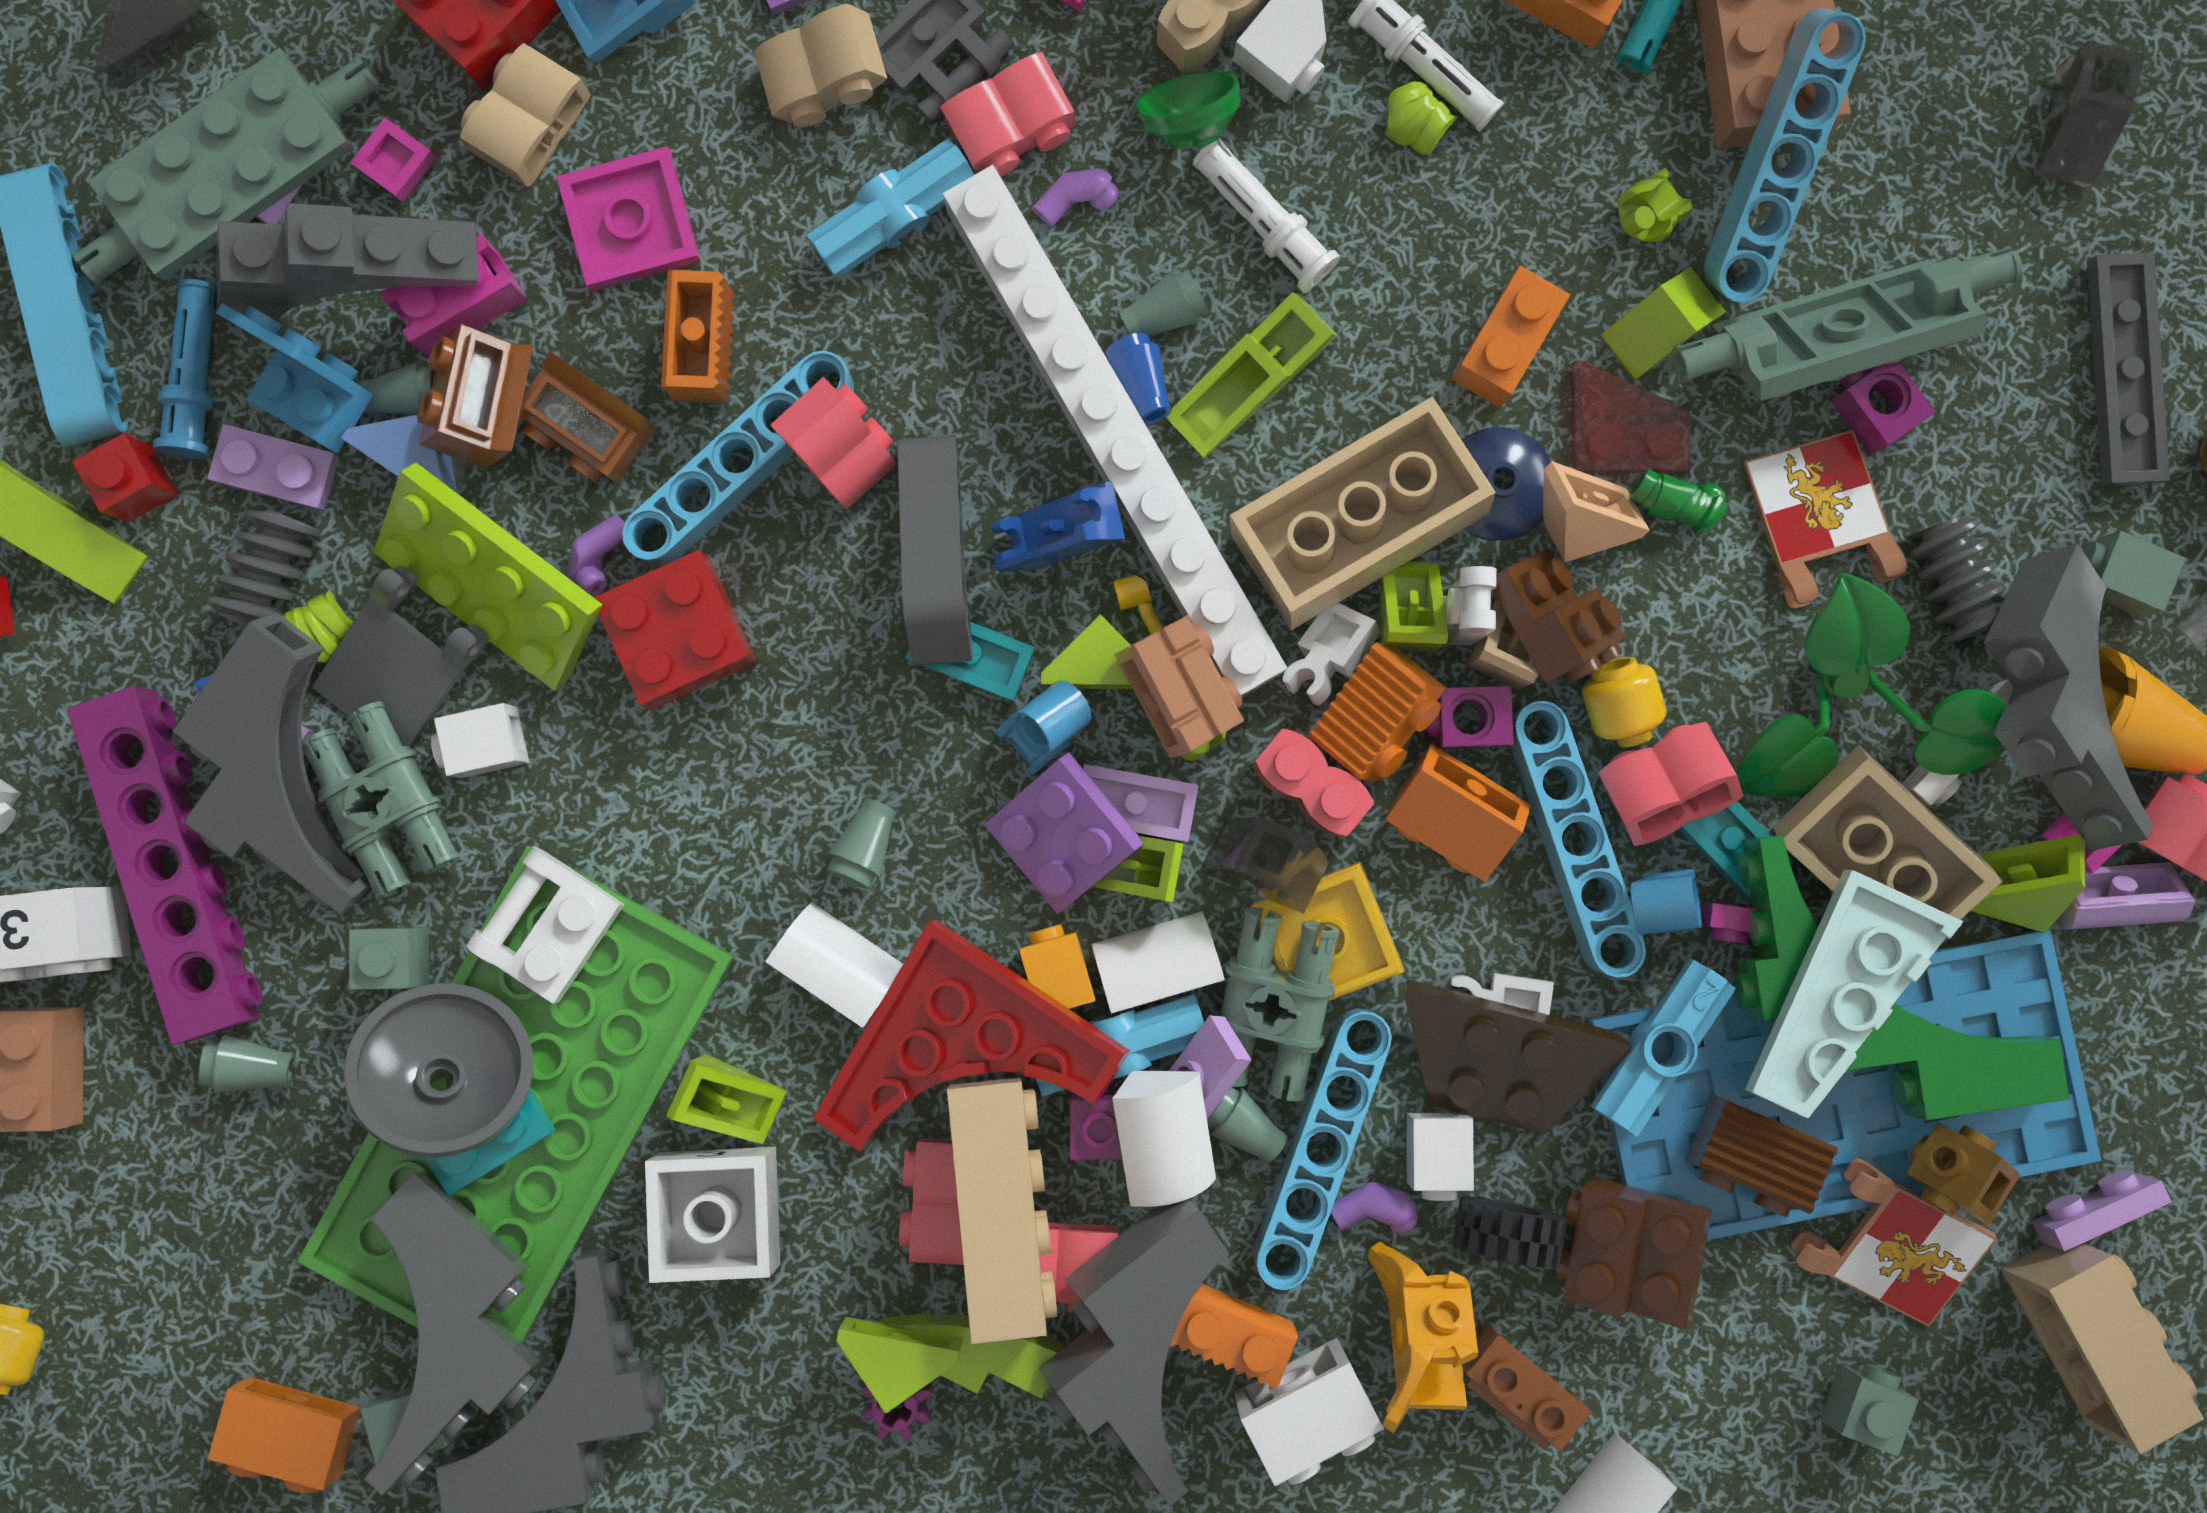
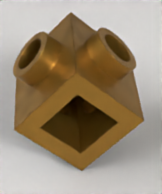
M1940 1123L1936 1124L1930 1135L1924 1136L1916 1144L1911 1155V1166L1907 1171V1174L1924 1188L1919 1196L1924 1201L1952 1217L1959 1208L1988 1225L1991 1224L2021 1175L2002 1156L1993 1152L1997 1144L1988 1137L1965 1125L1957 1133Z

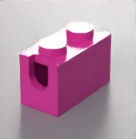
M482 234L476 236L478 282L475 287L387 288L380 292L387 306L394 310L407 326L402 331L408 342L427 357H430L437 339L440 336L446 337L459 325L462 324L477 330L527 301L526 296L500 252ZM491 269H494L497 275L494 276Z

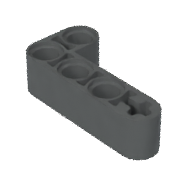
M956 435L899 439L898 478L902 603L913 666L973 661L971 623L966 596L961 477Z

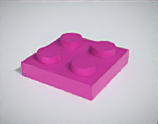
M668 146L556 176L585 285L591 292L701 262L674 159Z

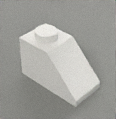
M1270 0L1236 41L1233 62L1285 103L1296 90L1305 95L1318 81L1325 69V65L1320 62L1326 44L1322 0Z

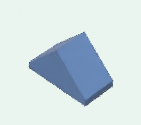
M417 415L347 428L341 439L398 477L400 471L417 462L457 493L451 456L419 445L423 424L417 421Z

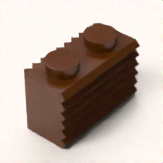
M1712 1095L1686 1161L1702 1168L1698 1176L1699 1180L1729 1193H1733L1736 1183L1757 1191L1753 1203L1788 1217L1792 1207L1808 1214L1813 1212L1815 1202L1819 1199V1191L1823 1188L1824 1180L1828 1176V1169L1833 1165V1157L1837 1154V1147L1731 1101Z

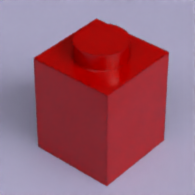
M122 433L72 461L100 513L129 523L179 495L157 453L153 451L152 445Z

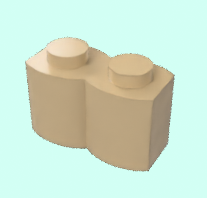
M1169 0L1159 15L1156 45L1182 73L1194 71L1205 65L1215 56L1225 36L1233 35L1248 27L1263 10L1266 0Z
M848 3L823 11L806 21L800 28L772 37L754 50L772 116L793 123L796 127H808L820 123L826 118L825 112L835 107L839 102L850 105L869 99L873 95L872 89L878 87L887 79L869 13Z
M523 43L513 54L508 53L504 55L498 62L493 74L494 85L492 90L481 101H474L466 109L461 121L462 132L460 139L473 154L524 186L529 187L535 182L556 150L559 141L564 138L591 94L581 78Z

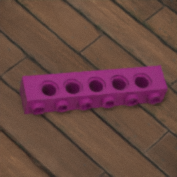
M132 686L66 708L171 1045L196 1041L260 1019L257 1006L262 1003L261 988L256 977L251 972L246 973L239 952L245 946L244 934L238 921L234 917H228L222 895L227 893L225 874L217 862H211L206 844L201 840L199 833L184 822L195 807L187 784L193 781V773L188 759L181 751H176L170 729L175 727L176 720L170 703L164 696H159L157 690ZM139 739L143 745L144 753L141 761L134 766L131 763L129 752L132 744ZM156 794L161 802V811L157 819L152 822L147 815L146 807L151 796ZM170 849L175 851L179 860L178 869L172 877L164 869V858ZM187 904L196 913V924L190 933L183 928L181 923V913ZM203 960H207L214 971L213 982L208 989L201 984L198 977V969Z

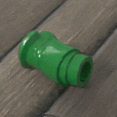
M1649 468L1643 472L1629 497L1640 504L1639 506L1643 508V513L1667 521L1677 520L1680 523L1683 522L1685 525H1690V527L1694 528L1695 535L1707 533L1720 524L1728 509L1725 502V492L1718 485L1705 483L1699 487L1664 473L1657 474Z

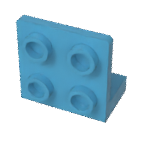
M222 303L216 312L218 315L276 350L246 399L338 454L345 442L341 439L347 428L356 425L374 396L373 393L353 382L359 371L327 352L321 361L318 360L316 356L321 347L290 328L287 329L283 337L278 336L277 332L282 325L250 305L242 315Z

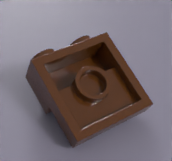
M1550 548L1496 574V588L1493 592L1545 684L1563 674L1572 683L1621 655L1623 652L1617 643L1626 637L1621 630L1622 621L1615 605L1608 598L1602 597L1597 587L1577 597L1572 588L1574 582L1569 568L1560 558L1554 556Z
M1599 1177L1593 1178L1583 1186L1582 1192L1574 1191L1572 1193L1566 1210L1567 1226L1574 1227L1575 1233L1572 1249L1568 1247L1563 1248L1560 1267L1556 1268V1281L1565 1284L1563 1300L1619 1318L1626 1312H1630L1686 1330L1692 1323L1712 1209Z

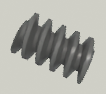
M269 508L266 511L246 510L244 518L256 527L257 531L256 533H236L234 538L248 550L247 554L227 553L225 560L238 571L237 576L217 575L215 581L229 594L227 597L208 596L206 603L219 615L244 626H247L251 621L275 612L283 616L284 613L272 601L273 599L292 600L294 592L281 580L282 578H302L304 572L291 561V558H311L313 550L300 538L302 535L320 537L321 530Z
M1960 516L1904 537L1923 538L1924 542L1910 552L1912 560H1931L1932 564L1918 574L1920 581H1939L1940 586L1926 596L1928 603L1948 604V608L1934 618L1936 624L1956 625L1957 629L1943 639L1944 645L1989 631L2002 603H1993L1992 600L2006 589L2004 581L1984 580V577L1998 567L1996 560H1977L1975 557L1990 545L1988 539L1968 538L1967 536L1970 531L1982 523L1979 516Z

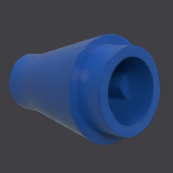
M1145 333L1127 335L1112 343L1106 350L1108 362L1145 424H1152L1167 417L1172 409L1167 398L1159 346L1156 343H1151L1149 336Z

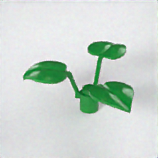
M1840 573L1829 598L1812 620L1804 640L1805 656L1820 678V681L1813 687L1818 697V721L1813 727L1809 719L1802 715H1790L1773 722L1751 743L1739 763L1736 775L1742 792L1746 794L1792 797L1810 792L1835 768L1839 756L1835 743L1830 738L1823 736L1830 728L1829 696L1834 695L1845 699L1854 698L1862 694L1867 686H1870L1916 730L1924 732L1916 741L1912 751L1914 758L1922 767L1942 775L1964 774L1987 765L2006 750L1994 731L2007 704L2001 697L1992 692L1981 689H1967L1943 699L1934 708L1930 721L1920 718L1882 683L1875 672L1869 667V665L1887 664L1895 660L1903 652L1910 637V624L1906 614L1899 604L1879 587L1856 576Z

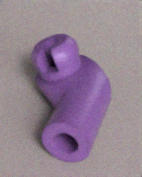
M1100 168L1067 172L1061 175L1032 206V210L1052 228L1077 202L1090 201L1093 208L1099 210L1110 208L1118 199L1119 189L1111 182L1112 176Z
M617 514L578 536L572 542L565 576L593 598L603 593L607 585L605 576L601 571L604 555L624 543L622 535L624 522Z
M1379 1182L1366 1183L1337 1199L1331 1210V1214L1341 1232L1359 1221L1370 1217L1390 1225L1391 1230L1395 1233H1406L1415 1227L1418 1219L1415 1201L1406 1192Z

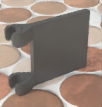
M398 566L394 571L392 569H385L379 573L373 583L368 601L312 688L347 716L353 711H357L359 715L358 708L373 702L382 701L402 745L412 748L465 668L483 650L489 641V636L476 624H470L466 629L462 627L455 629L447 639L444 650L440 649L393 611L409 595L417 583V578L412 572L403 566Z

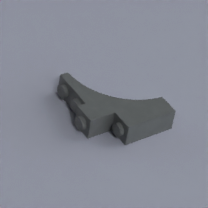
M286 203L283 225L218 221L216 249L217 310L223 303L243 315L250 305L276 320L287 311L306 302L350 292L399 287H475L478 282L476 222L352 215V207Z
M2075 543L2022 561L1984 644L2014 687L2007 702V707L2004 709L1994 731L1995 735L2024 778L2040 775L2077 832L2083 837L2089 850L2093 851L2148 840L2153 823L2143 808L2122 763L2103 696L2099 664V622L2103 597L2107 588L2079 544Z
M275 612L247 624L173 730L175 734L188 743L194 755L205 762L216 764L221 768L184 822L199 833L201 840L208 847L225 853L230 858H234L253 847L259 852L261 859L268 866L285 872L305 887L308 895L315 902L342 914L360 901L371 889V886L362 867L347 852H343L341 843L328 826L311 790L304 764L301 730L304 698L310 676L324 648L278 612Z
M426 1171L413 1173L370 1219L379 1227L389 1241L404 1268L414 1299L419 1338L417 1368L405 1414L382 1457L364 1478L381 1496L398 1483L405 1489H408L433 1461L426 1454L427 1450L441 1435L451 1441L476 1414V1411L469 1406L472 1401L488 1415L502 1403L509 1409H513L537 1382L529 1373L541 1361L489 1313L494 1308L501 1314L521 1294L526 1285L519 1278L530 1266L454 1196L448 1197L443 1187Z
M1188 1199L1155 1207L1065 1278V1281L1077 1296V1299L1070 1303L1069 1306L1086 1328V1331L1039 1367L1041 1373L1052 1386L1043 1396L1064 1425L1074 1417L1088 1436L1098 1429L1114 1452L1125 1446L1133 1457L1124 1465L1145 1494L1156 1488L1169 1506L1185 1495L1188 1489L1177 1473L1164 1435L1161 1398L1165 1362L1179 1320L1191 1298L1206 1277L1229 1255L1201 1211Z
M610 1247L588 1250L574 1260L576 1294L572 1328L561 1362L540 1399L524 1418L505 1432L472 1448L450 1453L435 1467L442 1513H533L586 1504L599 1489L598 1482H603L605 1478V1458L602 1447L600 1445L592 1446V1441L648 1432L659 1419L658 1411L665 1410L666 1390L664 1380L661 1374L653 1375L651 1360L627 1363L626 1356L632 1355L634 1351V1336L630 1321L628 1319H620L617 1297L624 1296L625 1277L621 1262L611 1260Z

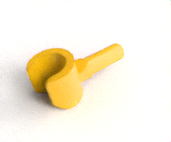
M1132 575L1114 581L1113 584L1117 593L1120 611L1138 606L1140 616L1150 634L1163 628L1154 612L1155 609L1151 603L1149 588L1145 580Z

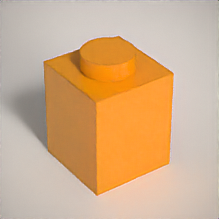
M1062 924L1028 933L1031 944L1019 949L1028 982L1068 1009L1096 1001L1077 932L1064 934Z

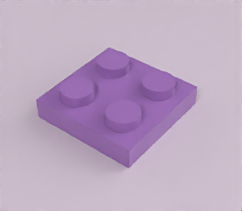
M1069 752L1059 758L984 824L1057 914L1144 844Z

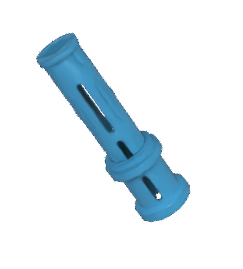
M181 279L178 281V302L168 385L162 386V390L158 391V403L163 405L160 437L153 439L152 449L157 453L176 458H208L209 447L203 444L206 412L213 410L214 401L211 398V393L206 391L217 286H212L211 283L202 280Z

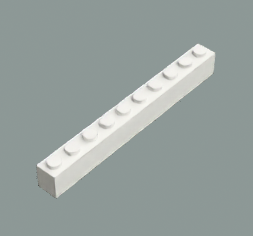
M994 165L942 193L948 216L1104 482H1112L1119 509L1182 617L1188 615L1193 625H1201L1210 636L1214 646V654L1210 657L1220 676L1230 678L1236 685L1242 698L1282 675L1288 669Z

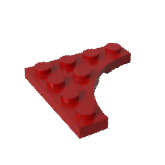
M938 920L928 921L812 1119L857 1151L868 1148L885 1123L914 1097L942 1082L965 1076L985 1074L987 1072L1021 1073L1026 1077L1053 1083L1095 1104L1101 1100L1130 1050Z

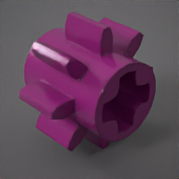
M865 1384L861 1392L866 1397L873 1399V1403L863 1409L860 1415L861 1420L874 1418L880 1427L878 1432V1439L880 1440L887 1436L888 1431H900L904 1440L909 1441L912 1435V1422L914 1419L921 1423H928L932 1412L927 1407L920 1405V1401L927 1399L931 1395L933 1386L932 1384H927L907 1398L904 1406L899 1409L898 1414L890 1411L885 1414Z

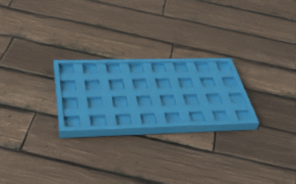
M2048 929L2046 933L2033 930L1937 949L1929 959L1931 964L1916 982H1911L1895 1004L1935 1025L1966 1035L1989 1037L2038 1035L2060 1039L2070 1100L1924 1120L1904 1114V1107H1901L1896 1101L1892 1088V1075L1894 1071H1897V1064L1895 1063L1845 1071L1811 1116L1805 1118L1745 1090L1776 1020L1761 1021L1748 1018L1746 1010L1739 1007L1733 992L1698 1045L1697 1058L1694 1065L1686 1073L1676 1078L1638 1137L1631 1135L1609 1120L1621 1183L1712 1209L1707 1240L1872 1207L1874 1203L1864 1201L1851 1193L1849 1189L1851 1181L1846 1180L1843 1176L1844 1170L1855 1158L1868 1162L1891 1180L1921 1195L1924 1188L1911 1178L1907 1171L1911 1166V1155L1916 1144L1924 1136L1930 1135L1937 1123L1957 1133L1965 1125L1988 1137L1997 1144L1993 1152L2002 1156L2021 1174L2019 1177L2101 1161L2051 930ZM1657 1005L1587 1020L1589 1025L1628 1034L1631 1037L1633 1030L1640 1023L1649 1019ZM1668 1032L1659 1034L1651 1046V1053L1657 1063L1667 1061L1674 1051V1041ZM1617 1065L1600 1080L1602 1088ZM1712 1095L1731 1101L1837 1147V1154L1833 1157V1165L1828 1169V1176L1824 1180L1823 1188L1819 1191V1199L1815 1202L1814 1210L1811 1214L1792 1207L1788 1217H1785L1753 1203L1757 1191L1736 1183L1733 1193H1729L1698 1179L1702 1168L1686 1161V1157Z

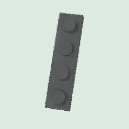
M2154 252L2096 255L2087 261L2101 484L2102 487L2159 485L2170 481L2155 255Z

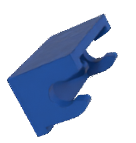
M1103 482L1078 490L1068 496L1017 514V517H1006L998 520L991 526L993 533L1000 534L1006 532L1013 543V549L993 556L997 572L1043 568L1125 539L1112 482Z

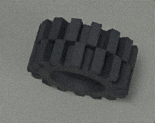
M1461 1196L1452 1245L1456 1246L1459 1250L1467 1251L1469 1254L1485 1256L1484 1258L1494 1261L1502 1260L1508 1264L1516 1265L1517 1263L1532 1268L1538 1266L1543 1269H1556L1560 1267L1567 1219L1562 1215H1558V1213L1543 1211L1542 1208L1528 1207L1524 1206V1204L1491 1200L1479 1196Z

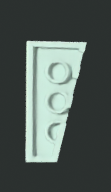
M1843 870L1745 1090L1795 1114L1809 1118L1856 1059L1855 1052L1873 1029L1878 1030L1893 1012L1890 1008L1911 982H1916L1931 964L1929 959L1945 938L1950 939L1964 921L1854 870Z

